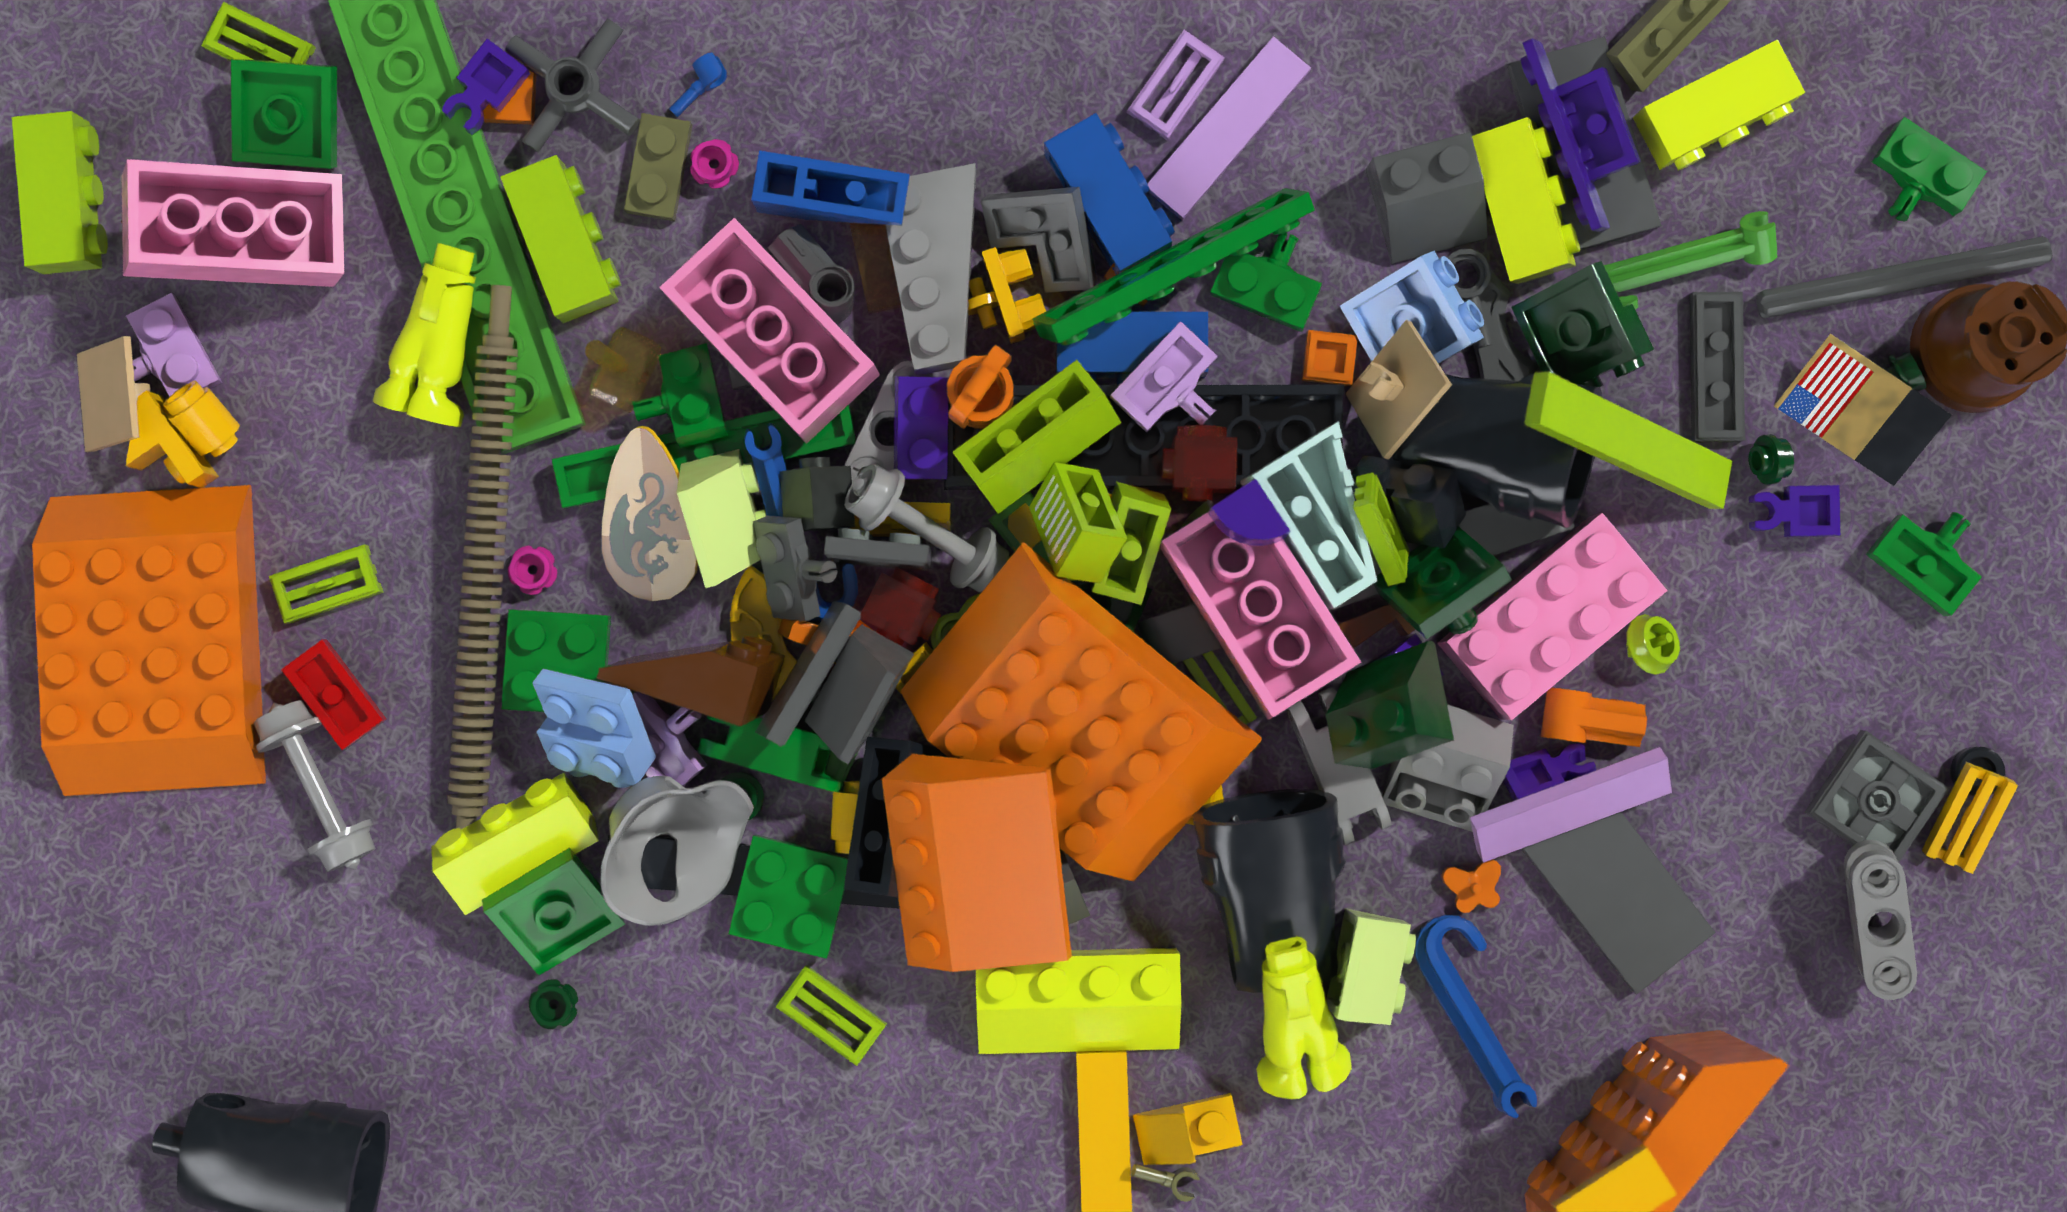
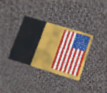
M1832 334L1826 338L1774 405V407L1893 486L1952 416V414Z

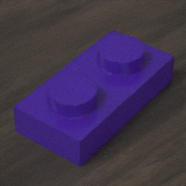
M895 377L894 469L901 471L905 479H947V381L949 377Z

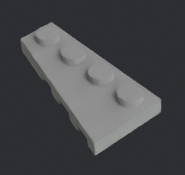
M975 163L910 176L902 226L886 225L915 376L953 369L966 358L968 294L971 273L974 192L976 188Z

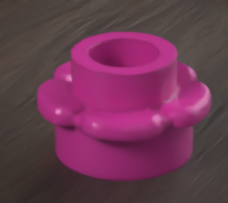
M713 139L700 143L691 153L692 165L690 172L699 184L706 183L710 188L714 189L722 188L728 185L730 177L738 172V157L731 152L730 145L723 140ZM712 160L719 162L717 168L713 169L710 167L709 164Z
M531 546L521 547L513 554V558L508 566V577L513 585L520 587L521 592L529 595L539 594L544 587H551L557 578V568L553 565L555 558L544 547H537L536 549H533ZM531 565L537 567V573L531 575L528 571Z

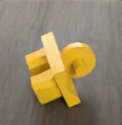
M996 247L982 251L983 261L993 292H986L982 277L970 280L969 288L973 298L968 300V315L978 313L982 328L988 329L997 325L992 308L999 306L1011 344L1024 340V332L1035 329L1032 318L1046 312L1040 293L1014 302L1009 285L1034 277L1025 249L998 254Z

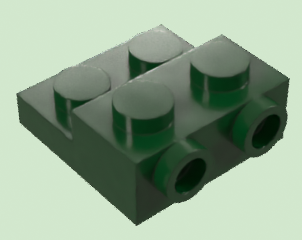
M1602 261L1583 268L1511 307L1541 372H1550L1558 377L1569 379L1573 384L1602 387L1604 385L1600 376L1612 370L1616 378L1631 373L1645 366L1641 356L1654 350L1633 304L1623 307Z

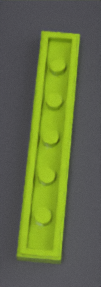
M1550 372L1534 373L1525 425L1708 509H1724L1732 460Z

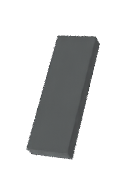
M1692 292L1689 294L1692 442L1745 441L1743 292Z
M832 602L755 733L779 746L785 745L861 618L859 611L846 603Z

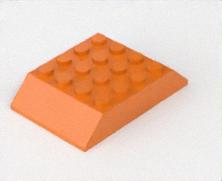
M251 485L50 497L33 540L32 550L41 747L63 795L74 796L266 784L264 752L259 753L256 748L260 739L253 724L255 720L263 716Z
M1024 542L900 691L926 739L947 757L1050 768L1059 848L1086 870L1133 882L1262 740V737L1072 581L1055 576L1051 564Z
M1721 1030L1650 1037L1645 1044L1641 1041L1637 1042L1625 1054L1621 1063L1625 1069L1614 1083L1606 1081L1596 1090L1590 1101V1105L1594 1108L1582 1123L1576 1120L1564 1130L1558 1142L1562 1148L1550 1162L1547 1160L1541 1161L1530 1173L1527 1179V1184L1530 1185V1188L1525 1193L1526 1211L1556 1212L1551 1204L1552 1202L1643 1144L1649 1149L1677 1195L1651 1212H1673L1789 1065L1782 1059Z

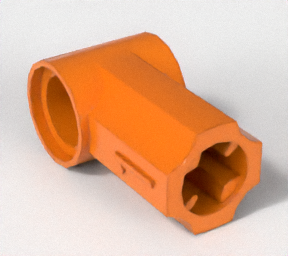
M1550 688L1546 692L1540 737L1586 743V740L1640 747L1646 732V705L1616 699L1594 698L1592 693Z

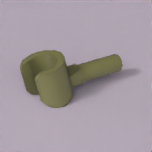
M1134 1164L1131 1170V1176L1172 1188L1174 1196L1184 1202L1194 1199V1194L1178 1190L1177 1182L1182 1177L1200 1180L1196 1171L1189 1167L1178 1168L1171 1173Z

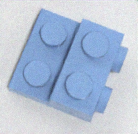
M1435 251L1418 257L1340 305L1371 362L1405 320L1412 322L1438 364L1484 338L1479 329L1484 326V319L1479 308L1471 300L1463 302L1454 284L1459 282L1456 268L1447 257L1442 256L1438 258Z
M542 669L532 684L547 716L538 729L537 734L550 764L562 771L569 772L574 777L596 776L617 788L633 786L641 781L656 755L630 689Z

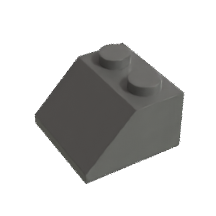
M1471 132L1373 157L1365 169L1391 265L1418 258L1432 251L1437 253L1488 238L1484 179Z
M863 624L847 639L834 661L836 664L828 679L824 678L809 704L813 707L805 719V722L830 750L847 764L871 734L914 656V653Z

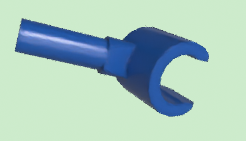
M710 52L701 56L692 64L699 79L692 83L669 108L677 117L699 95L725 82L727 78L726 69L719 57Z

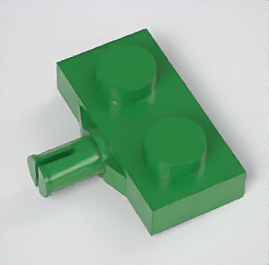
M1903 117L1896 123L1871 161L1892 175L1902 188L1899 196L1888 210L1892 217L1899 213L1895 218L1899 221H1907L1909 219V215L1919 200L1934 203L1952 216H1956L1963 211L1987 173L1985 169L1906 117Z
M1288 233L1278 234L1269 258L1255 257L1247 253L1240 256L1228 255L1225 257L1211 289V296L1303 333L1321 290L1322 283L1300 275L1288 266L1296 243L1299 241L1296 236L1290 234L1285 249L1281 252Z
M707 343L658 355L663 377L661 395L632 401L637 421L640 422L644 419L667 414L668 419L673 425L675 439L679 448L729 436Z
M1952 512L1948 520L1935 534L1921 529L1904 514L1897 515L1866 555L1941 615L1952 616L1982 578L1981 575L1962 561L1956 549L1953 548L1959 537L1971 525L1967 519H1963L1964 516L1959 513Z

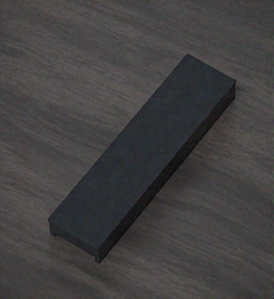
M1344 384L1196 385L1193 391L1212 409L1216 410L1202 426L1179 405L1177 408L1166 412L1147 432L1110 398V395L1120 385H1098L1106 395L1121 423L1066 464L1099 470L1107 490H1114L1116 481L1147 490L1240 489L1243 487L1240 483L1241 480L1338 421L1342 433L1340 441L1343 449ZM1013 385L1014 400L1012 407L1042 385ZM948 400V412H949V410L951 409V406H950V403H949V400ZM949 415L947 479H944V490H980L953 454V451L984 428H973L967 425L964 429L950 420ZM1043 481L1031 490H1039Z

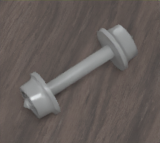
M870 464L865 467L856 479L852 481L845 499L846 509L859 518L858 524L866 531L873 530L889 516L955 558L950 571V582L957 588L968 586L981 593L1009 559V551L996 541V534L988 527L981 528L964 541L899 499L905 481V476L898 469L887 471L876 464Z
M302 700L286 705L273 703L269 713L261 716L253 723L260 739L256 748L259 753H263L280 746L284 747L328 835L327 838L307 849L309 855L317 856L327 873L343 866L357 869L360 858L376 849L369 832L373 826L371 819L347 828L302 738L303 735L313 731L322 724L319 718L313 717Z

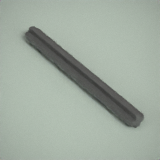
M2037 237L1766 289L1756 295V304L1761 317H1774L2044 265L2052 260L2053 253L2049 239Z

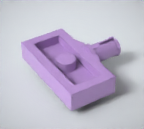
M170 293L126 315L139 339L142 355L133 360L135 382L152 373L161 380L169 397L178 389L194 380L202 388L209 387V389L222 383L174 294Z
M1180 321L1110 395V398L1146 432L1166 412L1177 408L1179 405L1202 426L1216 410L1212 409L1193 390L1199 377L1218 356Z
M635 692L632 696L656 755V758L645 774L648 778L669 776L684 787L708 766L683 733L690 725L701 718L702 713L693 711L684 718L691 710L680 707L670 716L662 710L653 697Z

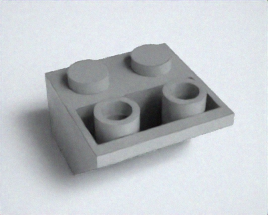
M1447 705L1454 740L1392 762L1382 798L1387 806L1473 832L1470 817L1488 810L1510 768L1514 725Z

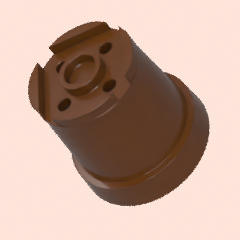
M2019 281L2005 282L1997 286L1973 284L1957 287L1940 294L1922 310L1914 324L1910 338V354L1924 377L1927 386L1925 388L1926 392L1939 403L1951 409L1968 413L1987 412L2010 403L2027 391L2033 382L2053 373L2064 361L2067 354V310L2062 301L2049 289L2037 284L2031 285ZM1980 324L1986 325L1988 329L1986 335L1980 333ZM2007 359H2010L2014 364L2012 370H2008L2005 366Z

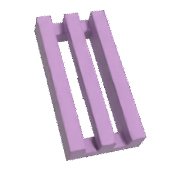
M1183 30L1128 108L1127 114L1143 122V125L1153 129L1160 134L1159 136L1168 141L1221 66L1225 57L1186 30ZM1186 46L1190 47L1194 52L1151 113L1143 108L1179 55ZM1204 57L1210 62L1165 124L1159 118L1201 58Z

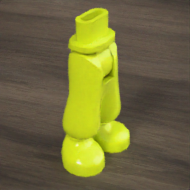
M437 243L432 264H424L423 275L419 282L409 316L389 356L390 378L375 389L373 397L375 404L394 411L407 412V415L422 420L461 427L464 412L460 406L447 398L446 391L447 388L456 385L462 376L465 341L474 287L465 283L475 284L476 277L469 275L475 253ZM418 378V387L416 389L415 383Z
M1292 937L1269 943L1265 948L1267 959L1262 963L1263 1042L1266 1055L1259 1061L1256 1068L1259 1085L1264 1092L1275 1097L1300 1099L1305 1096L1307 1084L1301 1060L1304 1053H1306L1307 1072L1312 1085L1319 1092H1328L1346 1080L1352 1067L1350 1052L1346 1046L1338 1042V1030L1326 1002L1320 975L1317 970L1316 959L1307 950L1306 940L1302 937Z

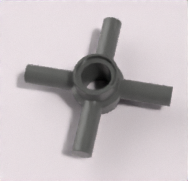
M607 18L579 59L563 57L554 61L517 35L511 38L505 52L545 78V90L550 99L522 139L523 143L539 153L566 113H580L588 109L628 136L634 133L640 119L600 92V80L596 73L597 68L624 31L620 26ZM573 76L584 78L583 87L578 93L574 95L562 94L563 83L568 78Z

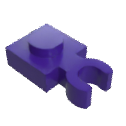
M486 39L456 77L459 83L467 89L463 93L454 94L449 97L443 105L442 112L451 119L460 108H469L471 110V117L463 127L472 135L483 125V110L489 104L500 113L530 75L528 68L489 39Z
M1839 485L1783 487V500H1780L1778 496L1770 492H1761L1749 496V503H1763L1769 510L1768 518L1765 521L1749 522L1751 530L1766 531L1777 527L1780 523H1784V537H1835L1841 535Z
M1575 743L1565 747L1560 756L1551 758L1545 748L1510 760V768L1503 779V783L1513 801L1596 771V765L1594 762L1575 765L1586 760L1583 743Z

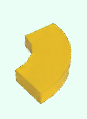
M751 565L742 575L732 600L730 611L732 641H742L743 636L760 638L772 644L771 651L785 655L772 699L773 702L797 660L788 651L783 635L778 633L782 619L773 618L771 606L766 596L767 587L764 574Z

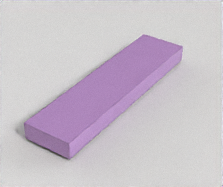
M1273 36L1147 183L1150 189L1148 193L1183 221L1307 76L1311 67Z
M1660 747L1470 817L1476 850L1483 863L1672 793L1668 758Z

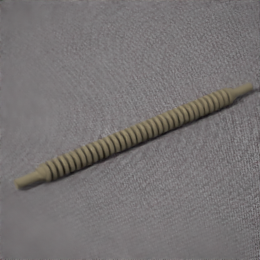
M491 285L488 335H483L482 346H477L476 351L477 354L487 355L486 360L476 359V367L486 368V373H475V380L485 381V387L474 386V394H483L484 400L473 399V407L483 408V413H472V420L482 421V427L472 426L471 433L481 434V440L471 439L470 447H481L480 453H470L469 460L480 461V465L469 466V473L479 474V480L468 479V487H478V493L467 492V500L477 501V506H466V513L476 514V519H465V526L475 527V532H465L464 539L474 541V545H464L463 553L474 554L473 558H463L462 565L473 567V571L462 572V579L471 580L472 585H461V593L471 594V598H460V606L470 607V611H459V619L469 620V624H459L458 632L467 633L468 637H458L457 645L467 647V650H458L456 656L457 659L467 660V662L456 664V672L466 673V676L455 677V685L463 686L465 689L454 690V698L464 700V702L453 703V711L463 713V715L452 717V724L462 726V728L452 729L451 737L461 739V741L451 743L450 750L460 754L451 755L450 764L460 767L449 769V777L459 780L448 782V790L458 793L447 795V803L452 805L451 814L456 816V828L460 829L477 821L478 816H482L483 806L488 805L489 798L485 795H478V793L489 792V784L479 782V780L490 779V771L480 769V767L491 765V758L481 756V754L492 752V745L482 743V741L492 740L493 732L483 730V727L493 726L494 719L484 717V714H493L495 708L494 705L485 704V701L495 700V692L486 691L485 688L496 687V679L487 678L486 675L497 674V666L488 665L487 661H498V653L490 652L488 648L499 647V640L491 639L489 635H499L500 627L492 626L490 622L500 621L501 614L491 612V608H501L502 601L491 599L492 595H502V587L492 586V582H503V574L493 573V569H504V561L494 560V555H505V548L495 547V542H506V535L496 534V529H506L507 522L497 521V516H507L508 508H499L498 502L508 503L509 495L498 494L499 489H509V482L499 481V476H510V469L500 468V462L511 463V456L501 455V449L512 450V442H502V436L513 437V429L503 428V423L514 422V416L504 415V410H514L515 403L504 401L505 396L515 397L516 389H508L505 386L506 383L516 384L517 377L506 375L507 370H517V363L507 362V357H518V349H513L514 338L509 337L512 287L504 285Z

